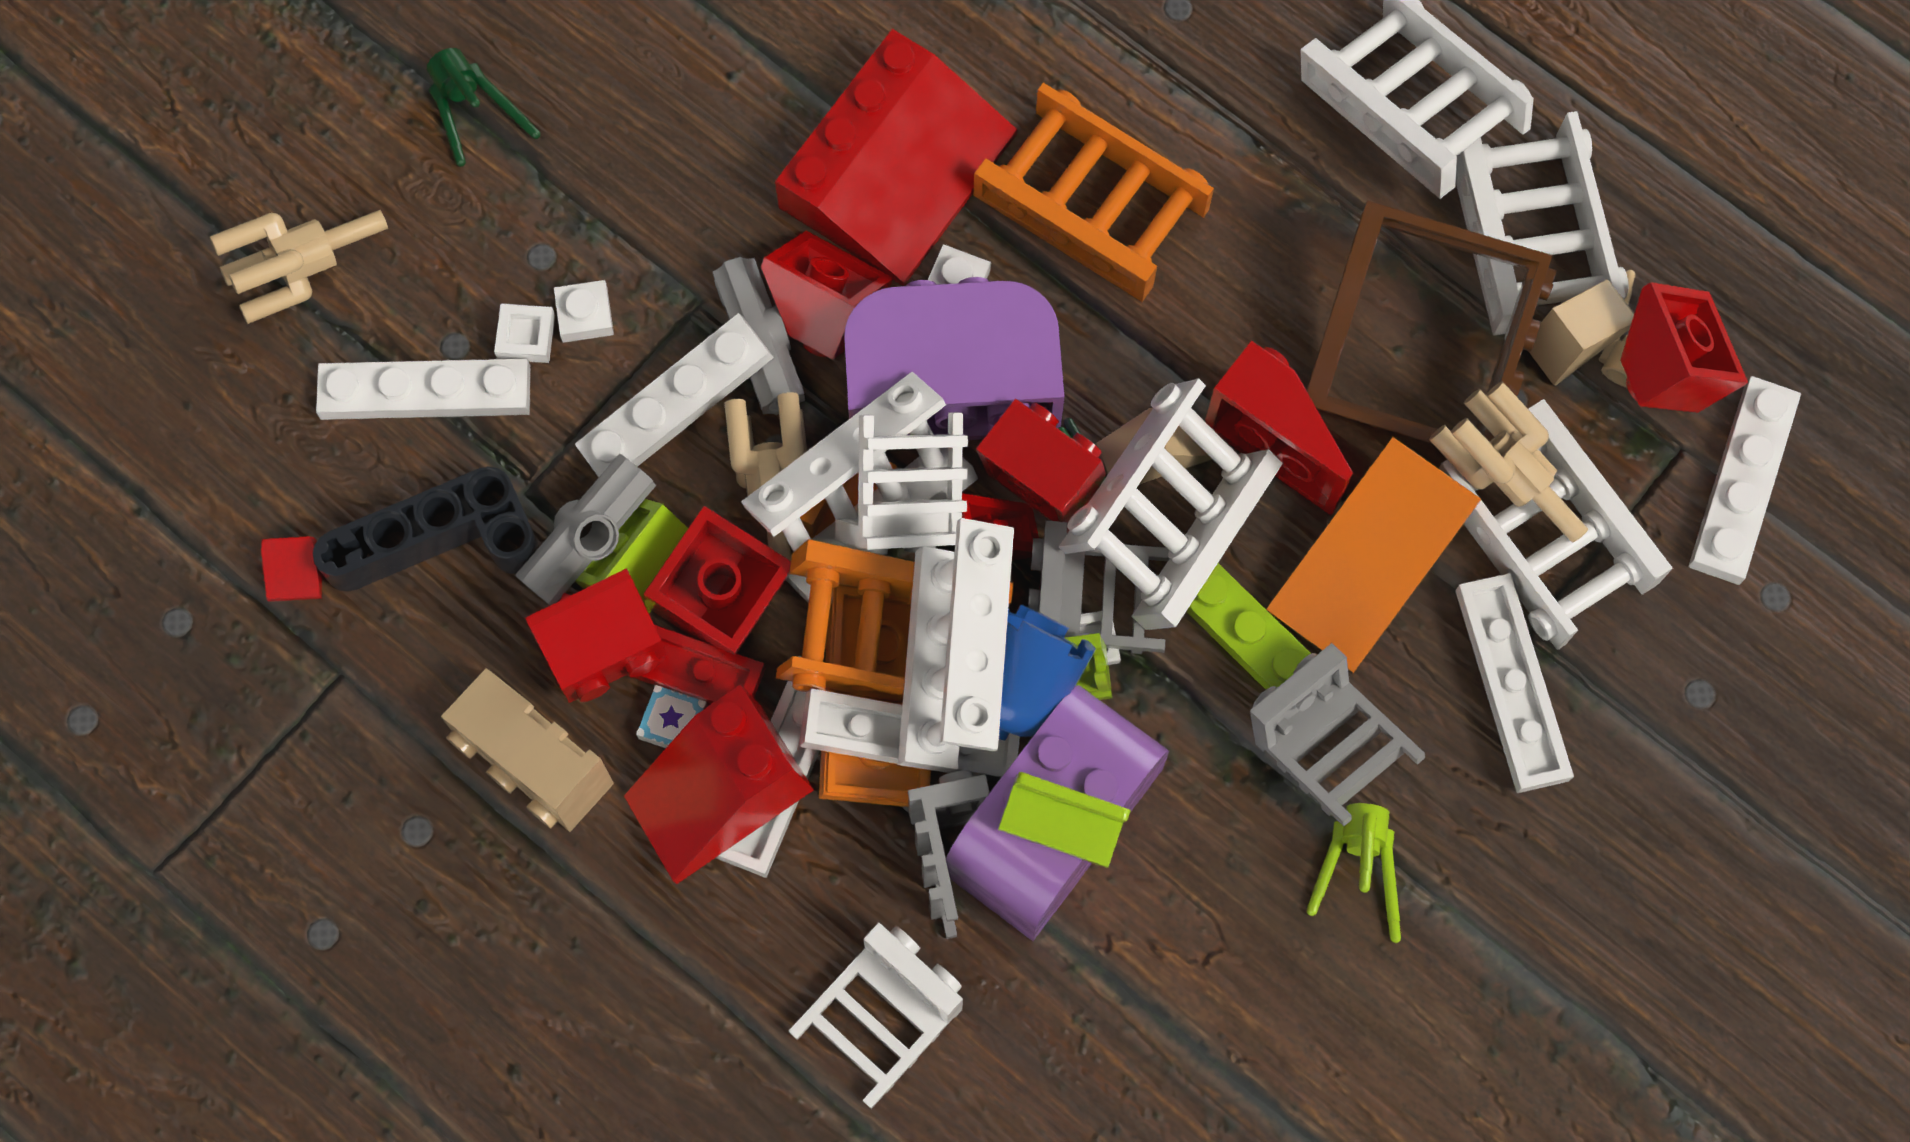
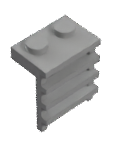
M1046 521L1043 539L1033 538L1031 570L1040 571L1039 590L1029 589L1028 607L1068 627L1069 629L1064 638L1090 634L1080 633L1085 555H1104L1097 548L1095 550L1065 554L1059 548V545L1067 535V522ZM1125 545L1147 567L1148 560L1169 561L1170 559L1168 557L1169 550L1164 547ZM1105 557L1100 635L1106 645V649L1131 650V653L1142 654V651L1164 653L1165 639L1144 638L1145 629L1134 618L1132 637L1112 635L1116 567ZM1136 586L1134 612L1142 601V591Z
M1332 643L1319 654L1312 653L1306 656L1297 665L1290 678L1279 687L1273 686L1262 692L1250 710L1255 744L1262 751L1266 750L1277 761V766L1284 773L1287 771L1299 782V787L1306 794L1310 793L1321 804L1322 810L1328 816L1332 815L1343 826L1352 820V816L1342 805L1405 753L1416 764H1419L1425 758V752L1349 682L1347 657ZM1358 711H1361L1368 718L1366 722L1307 771L1297 763ZM1381 732L1391 740L1329 793L1320 785L1322 781Z
M968 770L945 774L939 778L940 784L908 790L909 817L911 824H915L917 855H923L922 879L924 888L936 887L929 889L931 920L942 918L946 939L957 937L954 921L958 920L940 829L967 824L989 794L986 775L973 777L972 772Z

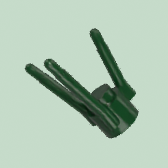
M444 49L436 53L429 60L426 70L434 81V84L429 88V92L437 103L450 148L459 167H463L466 164V160L447 100L450 98L454 102H460L467 99L473 108H477L480 105V100L474 93L477 85L533 139L540 137V131L485 77L478 64L468 63L460 49Z

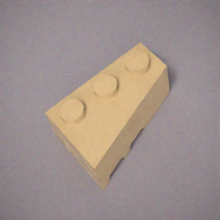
M487 668L441 716L450 730H452L446 737L447 740L467 758L471 759L478 753L492 766L486 773L508 793L511 794L518 787L532 799L526 806L527 809L550 829L558 822L571 832L614 784L600 757L590 749L585 753L567 737L569 734L566 730L555 722L551 724L534 709V706Z

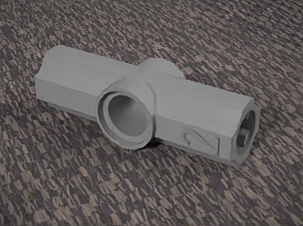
M738 257L724 262L720 268L713 271L715 286L722 306L725 308L729 320L738 313L744 317L774 358L754 373L750 380L762 413L778 415V395L794 392L799 395V403L805 401L803 386L789 354L791 347L782 317L777 306L771 305L754 258L745 259Z
M619 453L580 500L568 502L559 509L554 519L553 532L515 576L549 605L556 603L592 560L597 561L606 558L613 552L618 543V530L655 488L656 484L646 473ZM589 522H593L590 532L580 539L583 527Z

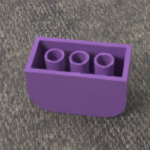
M969 277L956 284L939 285L929 280H917L908 283L904 287H891L876 291L860 301L851 312L845 327L844 339L849 419L909 373L913 372L939 394L946 406L927 419L933 435L948 434V412L963 413V435L968 436V440L984 439L1015 398L1027 407H1030L1033 402L1043 406L1059 420L1056 428L1061 427L1064 386L1058 320L1050 303L1035 289L1013 281L989 282L988 279L982 277Z
M1080 685L1075 686L1072 692L1062 699L955 840L946 857L950 879L1030 940L1034 941L1092 863L998 830L1016 775L1019 772H1023L1132 811L1163 770L1169 750Z

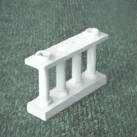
M1383 0V18L1340 51L1328 49L1317 38L1301 48V81L1439 199L1455 188L1457 155L1505 119L1522 134L1531 129L1534 98L1526 86L1518 80H1511L1426 11L1419 0ZM1397 32L1416 46L1414 50L1374 80H1365L1351 68ZM1431 61L1437 63L1452 76L1408 110L1405 108L1400 109L1385 97ZM1467 90L1471 91L1488 105L1444 140L1441 138L1435 139L1421 127L1422 124Z
M1577 111L1566 114L1555 139L1490 148L1488 144H1482L1480 137L1457 155L1456 185L1467 230L1550 255L1586 251L1592 277L1553 282V288L1548 300L1539 299L1537 306L1565 302L1605 280H1609L1623 299L1628 295L1627 274L1623 267H1618L1590 162L1592 155L1591 136L1587 129H1582ZM1562 158L1568 184L1504 194L1499 189H1493L1490 177L1493 168ZM1574 204L1580 230L1513 240L1510 235L1505 236L1501 221L1504 214ZM1473 254L1493 336L1506 334L1522 282H1516L1513 265Z
M911 372L741 502L746 510L773 537L782 531L793 552L808 539L855 549L853 545L835 541V522L811 539L800 517L825 498L835 519L858 518V504L853 507L842 484L859 472V415H874V437L906 436L908 434L933 435L927 419L946 406L939 394L915 373ZM948 447L916 448L919 457L905 468L948 467ZM888 449L873 451V470L892 469L885 454ZM962 457V468H967V479L962 480L963 491L974 483L978 477L973 466ZM947 480L876 483L878 489L873 492V503L947 499ZM789 574L786 581L809 603L811 585L806 582V577Z
M1199 378L1178 384L1169 383L1157 392L1151 401L1152 411L1089 503L1081 507L1071 517L1067 525L1070 531L1059 545V548L1065 554L1095 550L1097 548L1142 591V601L1132 617L1145 630L1172 628L1178 625L1283 464L1269 449L1247 454H1237L1191 408L1206 386ZM1178 426L1223 469L1221 473L1223 479L1213 494H1210L1164 448ZM1151 466L1196 509L1195 516L1197 518L1185 535L1137 489V486ZM1123 507L1169 550L1168 557L1170 559L1158 576L1108 530Z
M1543 399L1528 410L1547 429L1549 434L1546 444L1538 449L1557 469L1554 480L1549 486L1560 498L1571 500L1582 515V522L1588 528L1587 532L1573 543L1563 534L1525 559L1507 533L1542 511L1533 500H1530L1521 507H1516L1515 504H1512L1495 516L1491 514L1481 500L1464 525L1500 574L1511 573L1518 598L1529 612L1528 618L1534 631L1543 640H1550L1558 650L1565 646L1578 631L1570 620L1571 618L1625 583L1635 585L1643 595L1657 586L1673 568ZM1448 460L1440 465L1439 469L1477 495L1475 491L1478 489L1473 488ZM1594 540L1602 542L1614 557V565L1557 602L1538 576Z
M960 518L957 520L955 552L922 546L915 552L898 765L951 773L958 769L959 746L988 751L998 749L1014 527Z

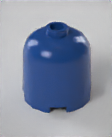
M1021 604L1016 614L1009 612L1008 608L999 740L1006 741L1009 734L1020 737H1033L1062 699L1072 692L1096 650L1092 643L1086 639H1082L1079 646H1076L1064 638L1069 629L1068 627Z

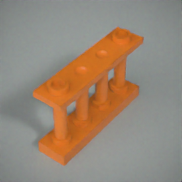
M1043 82L1037 91L1036 114L1042 117L1041 121L1007 165L998 166L988 159L982 162L974 173L973 196L1143 302L1154 286L1157 265L1152 263L1151 256L1186 208L1204 218L1209 211L1214 188L1208 185L1207 180L1197 171L1190 168L1182 169L1082 107L1078 99L1068 91L1062 89L1055 90ZM1061 129L1084 143V146L1051 190L1041 193L1026 184L1023 177L1058 130ZM1101 155L1127 171L1094 216L1082 219L1069 211L1065 204ZM1145 181L1169 196V198L1135 245H1128L1126 247L1112 238L1108 230Z
M810 539L804 542L792 553L790 574L806 577V582L811 585L802 657L792 656L777 668L776 679L792 681V687L802 692H808L811 688L825 691V688L903 703L905 678L875 671L884 598H888L890 595L908 598L911 605L915 562ZM1011 582L1009 590V605L1012 601L1013 583ZM839 584L858 588V593L863 596L854 668L823 662L832 589Z

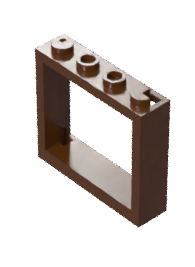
M1367 200L1306 391L1318 410L1433 444L1429 438L1437 428L1328 396L1381 226L1526 269L1487 393L1496 384L1503 381L1518 396L1524 372L1516 370L1522 350L1531 352L1538 335L1541 321L1532 318L1538 300L1547 301L1552 291V283L1557 271L1549 268L1553 255ZM1478 419L1476 428L1490 442L1494 436Z

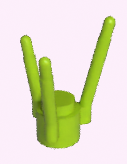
M1349 804L1346 806V810L1351 814L1352 820L1345 826L1338 821L1334 822L1332 841L1312 891V896L1306 910L1307 914L1310 916L1316 915L1344 843H1347L1348 853L1361 856L1359 889L1364 893L1370 890L1373 857L1379 856L1381 853L1390 940L1393 943H1398L1401 940L1393 858L1395 831L1388 829L1390 812L1388 809L1374 804Z

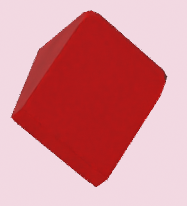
M306 536L261 540L264 582L268 602L322 599V573L315 565L313 559V549L317 542L316 538Z

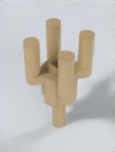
M381 210L327 231L323 230L320 222L316 221V219L287 230L279 214L268 213L209 237L218 256L267 237L269 248L220 267L226 284L228 286L233 285L237 294L283 277L287 286L239 305L246 323L249 324L308 300L312 295V288L307 277L337 265L333 250L388 229Z
M1503 381L1496 384L1486 395L1481 389L1473 392L1464 401V404L1492 433L1494 438L1489 442L1468 418H1465L1451 431L1446 425L1441 426L1430 436L1429 440L1473 488L1484 489L1494 482L1516 507L1524 506L1530 500H1533L1572 543L1579 540L1587 532L1588 528L1549 486L1554 480L1557 469L1538 450L1548 441L1549 434L1547 429Z
M787 392L777 396L782 443L768 442L754 446L751 417L747 415L746 401L743 399H731L724 403L731 467L736 472L737 483L742 488H746L747 497L807 452L803 410L800 409L799 395L797 393ZM767 531L768 547L791 561L790 544L784 533L781 531L773 537Z

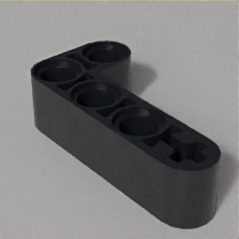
M487 466L327 532L314 545L313 559L315 565L332 587L340 591L349 592L482 537L498 568L509 574H517L539 548V545L511 480L499 468ZM492 490L504 492L502 499L495 505L485 506L480 504L482 497L487 492ZM446 510L455 512L453 519L447 525L441 527L431 526L432 519L439 512ZM396 531L404 532V538L397 546L392 548L381 547L383 539L388 534ZM518 535L524 537L523 544L517 550L512 552L499 550L501 543L509 536ZM363 545H368L373 553L372 556L366 557L367 553L363 549ZM346 555L347 564L338 568L340 566L338 558Z

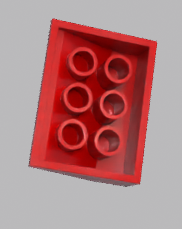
M891 29L775 180L778 208L857 258L893 277L894 281L904 287L974 193V173L985 159L990 160L994 164L997 162L1017 135V128L935 54L896 30Z

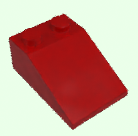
M1251 340L1214 387L1205 422L1225 442L1241 453L1247 454L1269 449L1283 463L1275 477L1326 513L1332 515L1341 501L1353 472L1296 371L1289 367L1287 359L1275 349L1270 347L1262 348Z
M740 684L696 714L627 791L624 798L671 879L678 884L814 791L762 706Z

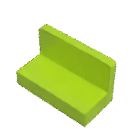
M644 499L618 530V543L613 552L606 558L597 561L592 560L575 581L585 589L627 568L646 607L644 592L688 528L663 504Z
M1019 772L1015 777L998 830L1108 868L1122 825L1127 822L1131 810Z

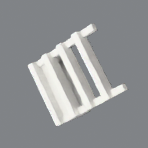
M948 412V434L874 437V415H859L858 518L835 519V541L853 545L857 550L880 555L888 554V549L904 548L906 552L915 553L922 546L936 548V546L955 545L957 520L962 518V512H967V501L962 500V480L967 479V468H962V447L968 446V436L963 435V413ZM948 447V467L873 470L874 450ZM947 480V499L873 503V483Z
M880 923L864 938V950L789 1030V1033L798 1040L813 1024L877 1084L863 1099V1102L871 1109L885 1093L889 1092L903 1073L917 1061V1058L931 1042L935 1041L950 1021L962 1011L963 998L957 994L962 987L961 984L941 965L936 964L932 970L915 955L920 950V947L902 929L895 926L889 932ZM857 975L922 1033L910 1049L904 1046L844 990ZM834 1000L840 1003L900 1059L887 1074L883 1073L821 1015Z

